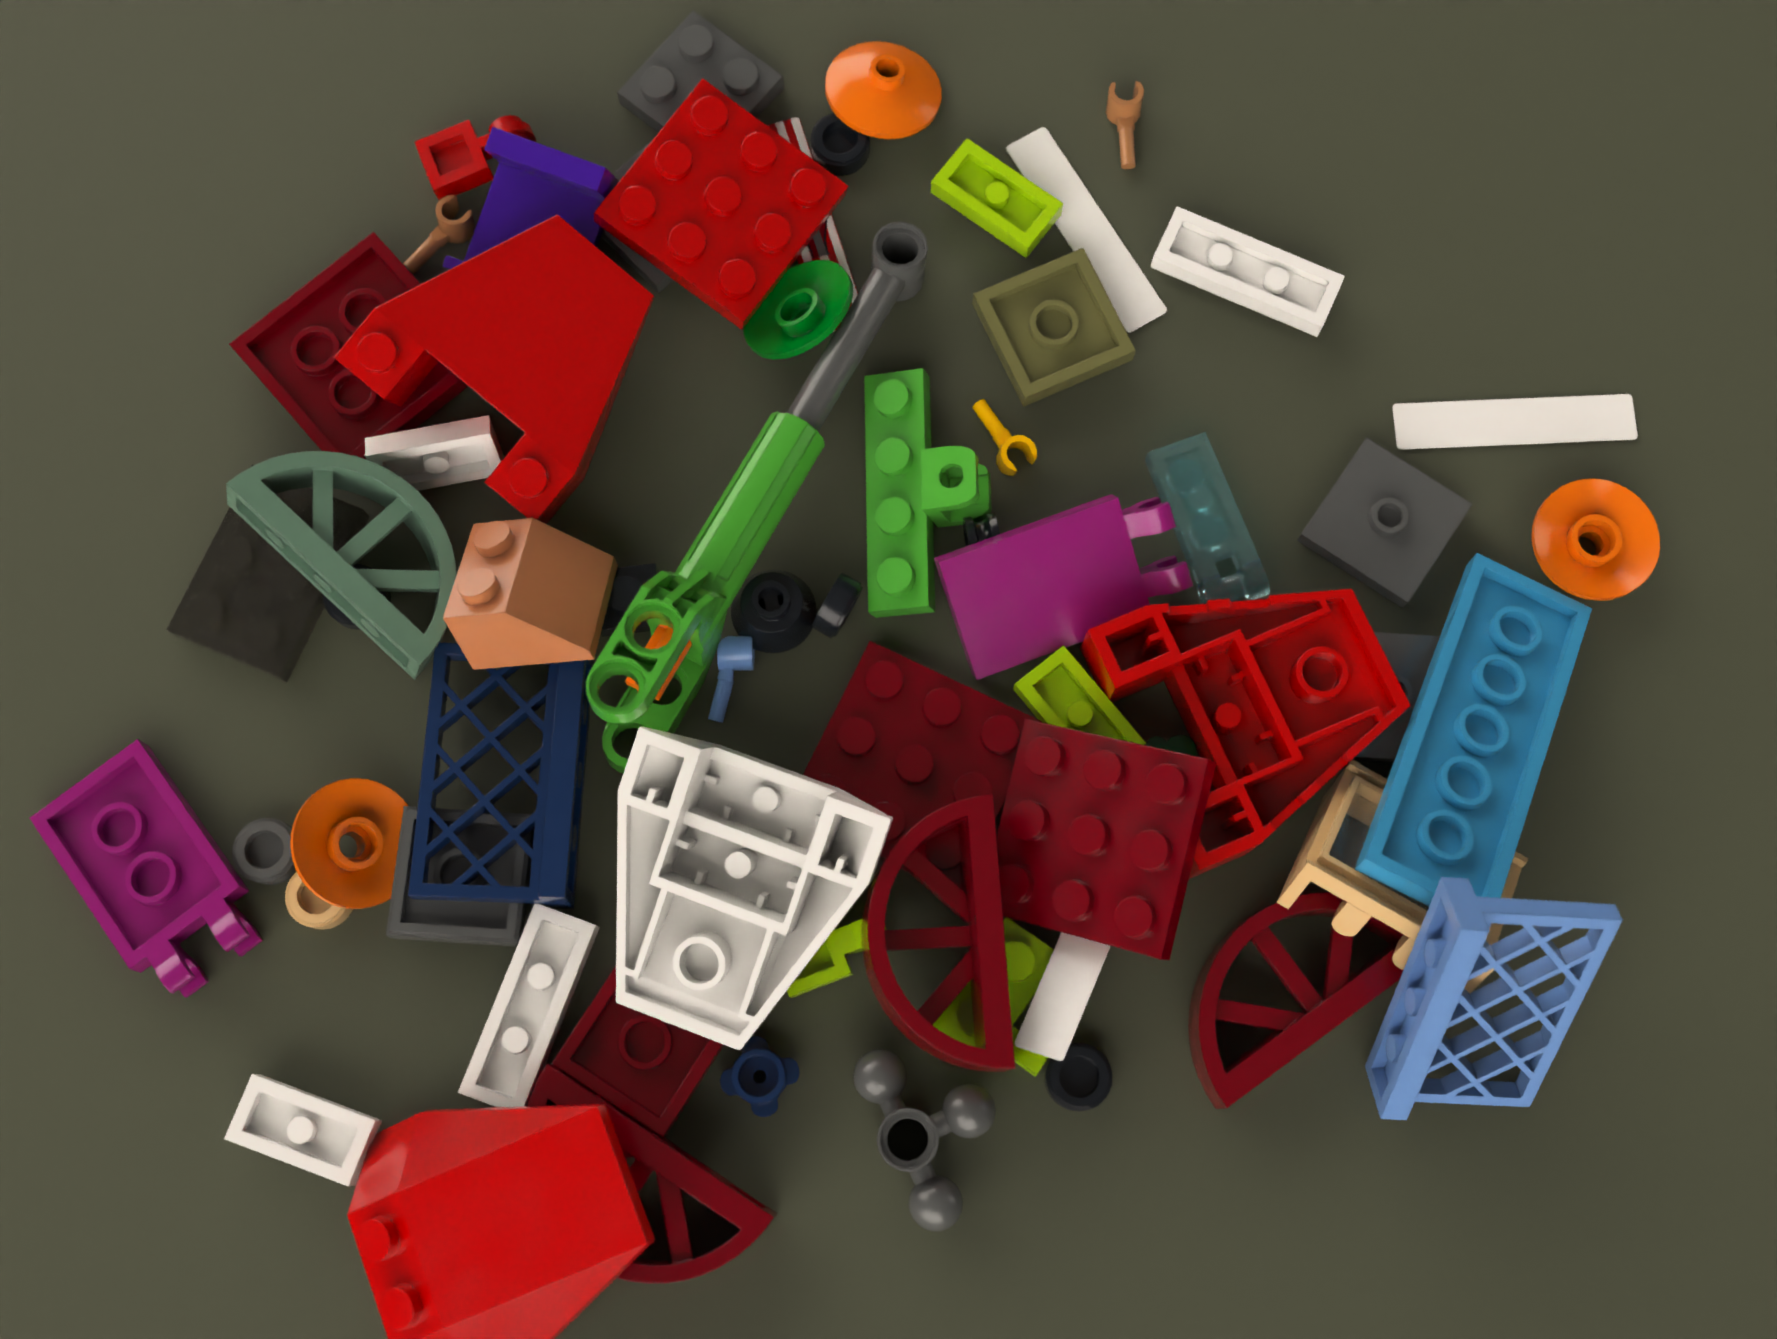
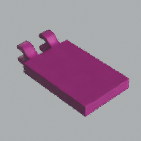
M1110 494L935 557L934 561L971 674L974 678L979 680L1055 652L1063 645L1069 647L1084 640L1088 629L1143 606L1150 605L1148 598L1173 594L1192 587L1193 583L1185 561L1178 563L1176 556L1173 555L1139 568L1131 539L1159 534L1176 527L1169 502L1160 503V499L1154 497L1141 501L1131 507L1121 509L1118 497Z
M136 739L29 818L128 968L141 973L152 965L158 978L170 993L174 994L179 990L185 998H188L209 982L201 967L180 946L181 942L206 923L223 949L227 952L234 949L240 957L263 941L253 924L234 905V902L248 893L249 889L151 748L144 742Z

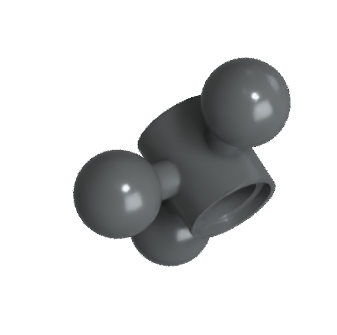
M884 1049L871 1050L857 1061L853 1071V1082L859 1095L871 1103L879 1104L885 1116L877 1134L878 1150L888 1165L894 1169L910 1173L915 1186L910 1193L909 1209L915 1222L929 1231L946 1230L953 1226L960 1218L963 1210V1197L958 1186L951 1179L936 1175L931 1164V1160L938 1149L939 1138L951 1132L963 1138H975L983 1135L989 1130L995 1119L996 1108L994 1100L990 1093L982 1086L974 1083H963L951 1089L943 1101L942 1110L930 1116L920 1110L906 1108L901 1096V1092L906 1084V1069L903 1062L891 1051ZM914 1119L922 1124L926 1130V1148L921 1155L914 1159H901L894 1155L889 1148L887 1140L889 1130L899 1120Z

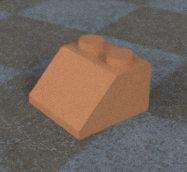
M534 518L473 524L443 619L473 670L594 660L618 564L614 556Z

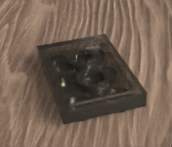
M312 488L293 489L276 494L312 528ZM334 497L333 549L337 552L366 526L370 516L362 508ZM230 507L166 630L180 639L287 683L325 608L323 594Z

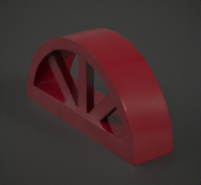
M993 794L958 800L941 807L916 823L898 841L881 865L868 892L862 919L861 945L868 980L878 1002L892 1023L910 1041L932 1056L955 1066L985 1072H1005L1015 1069L994 802ZM956 827L959 829L963 891L916 850L928 840ZM903 867L961 918L966 923V926L885 930L887 902L900 868ZM968 947V952L921 1007L916 1010L900 988L891 968L887 952ZM969 982L971 985L975 1047L955 1040L933 1026Z
M1330 892L1299 895L1289 909L1275 903L1253 914L1228 932L1206 959L1194 986L1189 1008L1188 1031L1192 1060L1199 1081L1214 1108L1227 1109L1399 981L1403 970L1393 963L1392 956L1398 941L1404 934L1371 917L1363 927L1377 934L1390 945L1349 975L1353 936H1344L1337 933L1331 923L1323 995L1320 996L1268 926L1279 921L1302 916L1332 917L1333 920L1336 910L1343 899ZM1250 940L1301 1007L1302 1011L1293 1012L1218 999L1224 978L1232 962ZM1216 1020L1275 1030L1228 1066L1223 1067L1216 1038Z
M546 1064L531 1093L528 1106L606 1104L625 1158H636L629 1169L638 1194L653 1171L656 1172L672 1260H652L637 1257L617 1277L618 1279L646 1284H667L705 1275L740 1255L761 1236L778 1213L561 1069L552 1064ZM682 1190L741 1229L739 1233L719 1247L694 1256Z

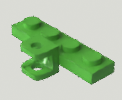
M923 368L864 376L868 612L875 618L935 612L933 523L939 528L963 525V517L971 516L975 522L985 519L986 514H990L992 511L991 475L984 465L978 463V456L970 448L964 446L931 448L930 377Z

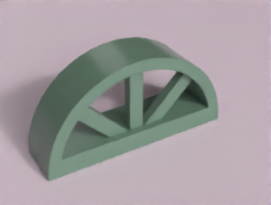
M303 451L273 457L253 465L226 483L227 505L414 680L424 671L434 657L435 649L443 640L447 628L443 615L457 572L454 552L447 531L435 510L417 489L399 475L375 462L358 456L329 451ZM312 487V528L276 494L293 489ZM333 488L362 495L385 507L381 513L337 552L333 549ZM403 522L420 542L431 570L354 569L353 566ZM379 591L435 592L433 618L426 632L423 634Z

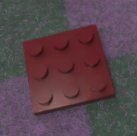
M374 231L229 343L321 451L339 452L366 459L365 438L416 429L468 387L467 384L438 362L400 407L384 400L333 358L375 307L420 285V282Z
M869 641L803 775L840 788L893 818L879 858L885 861L898 841L916 823L941 807L958 800L993 794L996 821L1006 800L1025 719L1041 723L1042 721ZM956 827L928 840L916 850L963 891L959 829Z
M1025 719L996 837L1003 916L1160 960H1170L1217 762Z

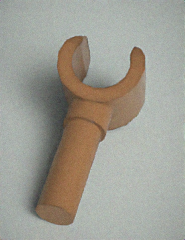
M1135 81L1132 100H1122L1115 94V82H1112L1109 86L1106 116L1113 124L1117 125L1120 141L1121 168L1126 170L1136 167L1134 130L1135 122L1140 117L1144 96V88L1139 81Z
M448 195L439 200L435 208L438 226L403 263L413 274L447 242L459 244L468 241L472 237L474 232L472 210L467 211L458 220H451L459 210L458 199L455 195Z

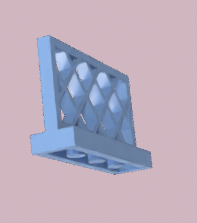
M1441 877L1365 1064L1380 1119L1407 1120L1414 1102L1530 1107L1623 921L1616 905L1476 897L1468 878ZM1492 923L1522 925L1524 927L1492 945L1486 941ZM1573 928L1589 929L1586 936L1560 949L1551 940ZM1537 946H1540L1547 954L1515 971L1506 963ZM1491 969H1494L1501 976V978L1471 993H1468L1465 989L1467 981ZM1561 972L1566 976L1563 984L1537 997L1529 989ZM1516 994L1524 1002L1494 1018H1491L1485 1011ZM1470 1017H1473L1479 1024L1451 1039L1444 1035L1447 1028ZM1540 1020L1543 1024L1540 1031L1515 1043L1508 1036L1535 1021ZM1494 1041L1502 1048L1473 1063L1465 1057V1055ZM1451 1062L1458 1069L1440 1079L1425 1078L1428 1073ZM1515 1066L1521 1069L1516 1082L1488 1081V1079Z

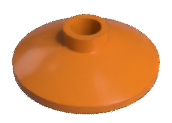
M864 42L845 49L830 64L825 80L826 98L834 114L851 129L863 135L879 139H900L919 133L936 117L942 98L941 84L932 66L916 52L889 42Z
M1595 478L1580 479L1559 487L1541 504L1532 525V547L1543 572L1559 588L1582 599L1606 601L1631 593L1650 577L1659 558L1660 534L1650 509L1631 490L1612 481ZM1579 538H1588L1594 543L1596 547L1595 555L1588 554L1583 550L1579 543Z
M363 778L338 780L313 793L299 809L292 826L290 839L292 860L303 883L320 899L329 904L347 909L369 908L390 900L403 809L408 804L391 788L379 782ZM343 835L352 837L357 843V852L353 858L345 856L340 850L339 843Z

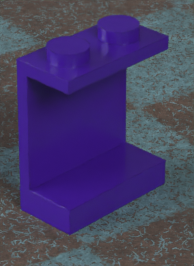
M492 127L484 150L499 162L464 261L446 255L442 267L449 270L557 214L597 247L603 228L594 222V212L617 185L619 180L606 167Z

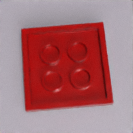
M702 78L594 212V222L742 330L845 197L849 186Z

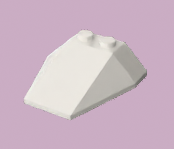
M644 726L639 727L618 788L616 1003L740 1051L871 883L893 818L840 788L728 747Z

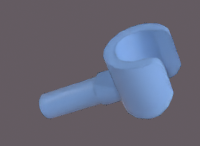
M727 636L718 644V682L708 716L709 720L723 723L734 683V671L754 670L755 649H753V639L750 636Z

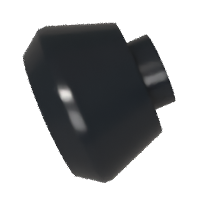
M766 570L752 575L745 580L731 604V619L738 636L752 637L753 649L764 653H782L799 646L813 629L812 624L817 614L816 602L808 585L798 576L782 570ZM778 598L784 599L781 606L779 605ZM763 601L765 603V610L760 606Z

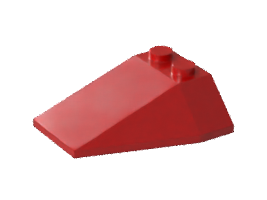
M606 1104L439 1109L420 1112L376 1134L367 1150L347 1213L388 1339H555L655 1241Z

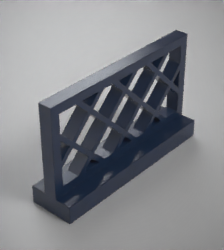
M439 643L434 651L408 896L411 899L531 903L545 904L549 908L574 909L591 707L586 694V680L594 665V660L548 663L547 686L528 702H525L506 681L522 666L501 667L498 670L488 668L485 670L489 673L490 677L461 700L448 686L451 661L468 660L458 643ZM500 686L520 708L495 730L490 732L474 715L471 709ZM448 696L455 706L445 714ZM546 703L543 722L535 711ZM465 715L485 738L455 763L442 749L443 732ZM529 717L543 733L542 747L520 765L503 747L500 741ZM494 747L514 771L484 796L464 772ZM441 758L449 766V769L439 776ZM540 765L539 783L537 784L529 774ZM456 778H459L479 801L448 826L435 812L436 796ZM524 780L537 795L536 811L514 829L493 805L520 781ZM488 810L508 832V835L478 860L457 835ZM435 822L443 832L432 840ZM532 829H534L533 849L523 839ZM452 841L471 862L472 866L452 884L427 883L430 859ZM517 843L532 859L529 887L501 886L488 872L487 868ZM480 874L490 884L469 885Z

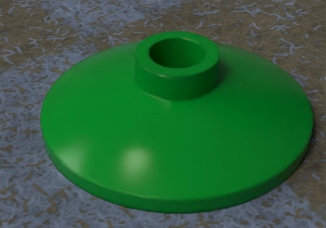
M828 260L808 261L788 269L744 326V338L749 347L763 358L777 360L797 356L818 345L838 327L849 310L853 298V284L850 276L841 265Z

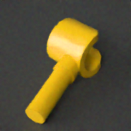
M981 399L973 405V410L992 435L993 441L999 448L996 455V464L1003 474L1014 476L1017 472L1014 464L1008 459V449L1017 448L1024 453L1026 460L1031 465L1035 462L1037 449L1030 438L1024 435L1012 436L1009 430L1002 425L985 399Z

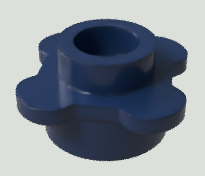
M753 1036L742 1048V1055L736 1060L733 1068L723 1071L720 1085L725 1094L729 1096L738 1095L750 1103L752 1112L756 1116L768 1117L778 1110L779 1096L787 1085L797 1082L800 1070L794 1059L779 1057L769 1050L768 1042L764 1038ZM757 1070H763L766 1073V1080L763 1083H757L754 1080V1073Z

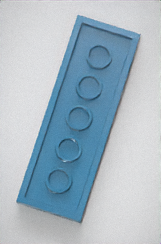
M1479 553L1474 555L1464 569L1354 870L1427 906H1430L1441 877L1468 878L1476 897L1501 898L1592 608Z

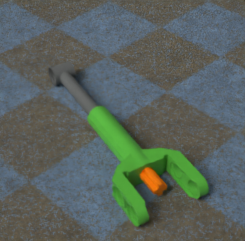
M892 222L883 226L876 233L872 247L870 275L787 413H780L778 411L771 413L676 572L660 571L641 586L591 668L586 680V694L594 713L602 720L607 721L602 736L603 751L609 765L617 772L623 774L628 761L627 758L618 755L613 748L615 738L620 732L630 728L639 729V727L644 726L675 733L705 682L720 642L730 605L825 446L824 439L819 434V430L895 302L908 300L921 290L924 281L928 245L923 232L913 224ZM899 259L906 261L907 264H895L890 262V260ZM646 620L652 637L644 648L635 641L633 635L638 625ZM625 675L627 676L625 683L629 687L618 705L612 707L601 701L599 697L601 685L612 676ZM673 677L679 681L682 690L675 701L664 705L653 703L654 699L660 700Z

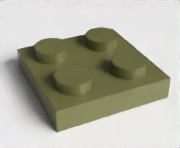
M1084 248L973 294L972 305L1023 407L1134 359L1136 350Z

